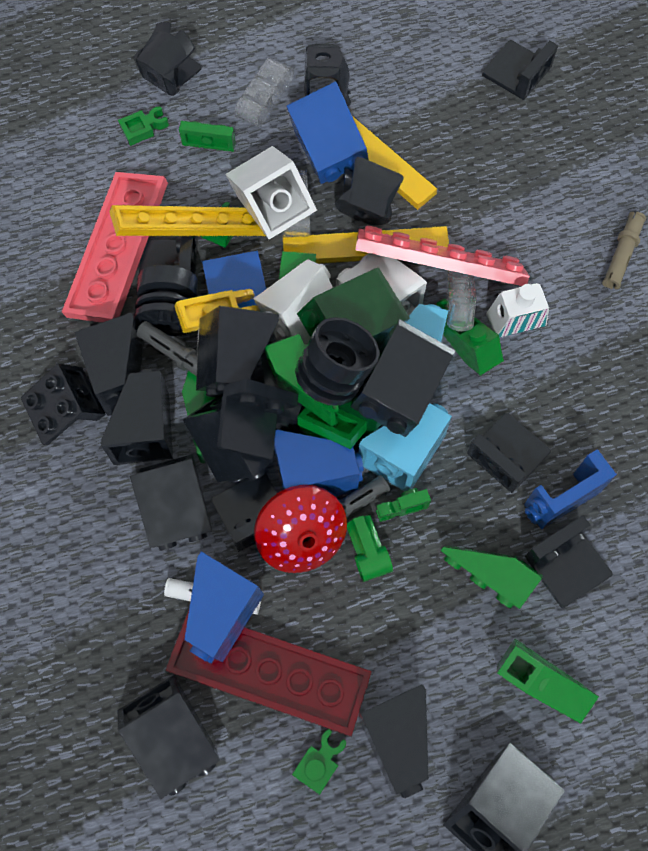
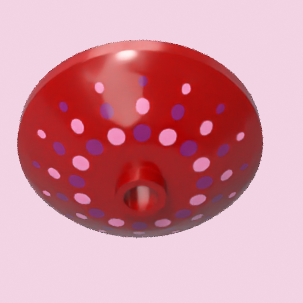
M314 485L289 487L274 495L259 512L254 527L256 547L262 558L277 570L288 573H303L314 570L328 562L340 549L347 531L346 513L339 500L324 488ZM306 537H311L308 541L303 542Z

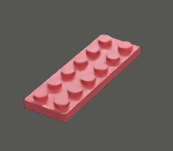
M115 172L64 304L62 313L66 318L102 323L120 317L149 236H116L109 211L112 205L160 206L168 185L164 176Z
M365 226V229L359 228L356 240V250L519 286L528 284L530 275L524 266L519 263L520 260L511 256H503L502 259L493 258L492 253L476 250L475 253L464 251V247L455 244H448V247L438 246L437 241L428 238H421L420 241L409 239V235L400 232H393V235L383 234L382 229L373 226Z

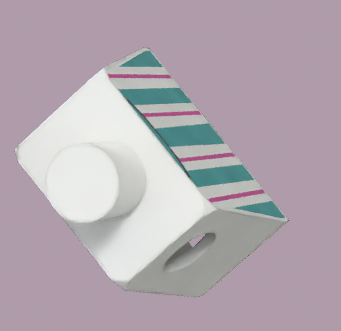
M524 284L519 288L501 292L486 315L491 329L499 337L546 326L549 307L540 284Z

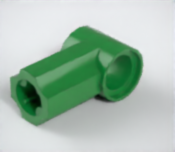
M371 515L360 516L348 522L347 532L356 554L354 558L362 581L365 582L393 572L390 556L386 547L381 545Z

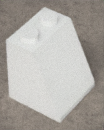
M273 146L225 174L237 197L268 239L273 238L317 211L294 162Z
M371 253L364 256L360 263L353 268L344 269L336 278V286L379 267L408 315L419 304H423L427 284L421 276L397 259Z
M307 259L253 298L260 312L279 314V321L272 333L277 342L300 334L304 344L309 343L311 337L297 316V313L313 297L334 288L329 280L331 275L323 264Z

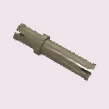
M629 213L624 230L618 235L617 240L619 243L606 276L603 279L602 284L604 287L610 289L614 287L615 290L621 287V282L634 248L639 245L641 240L639 235L646 221V216L643 213Z

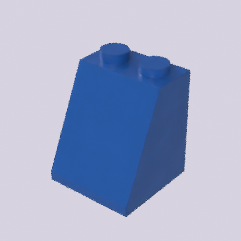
M336 81L286 106L295 135L321 184L337 180L345 173V168L353 170L357 157L369 160L365 143Z
M276 430L274 448L283 490L297 485H314L328 490L334 496L352 493L358 489L359 481H363L362 472H364L360 453L355 454L353 447L349 449L328 439Z
M200 552L197 557L185 640L192 644L190 652L212 664L214 659L221 662L225 660L264 594L257 585L203 552Z

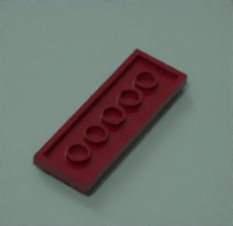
M188 610L165 671L352 737L372 671L245 627L225 660L221 662L214 659L211 664L189 651L192 644L185 640Z

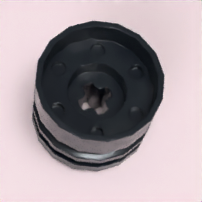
M154 265L141 270L138 275L136 292L138 299L135 303L136 311L134 313V319L138 328L143 322L147 321L169 336H182L190 333H183L174 306L180 300L198 297L199 283L197 277L182 267L172 265Z
M333 317L323 320L316 327L308 346L297 361L295 374L298 384L306 394L326 405L341 406L349 403L356 396L365 379L378 362L380 351L376 340L360 324L346 318Z

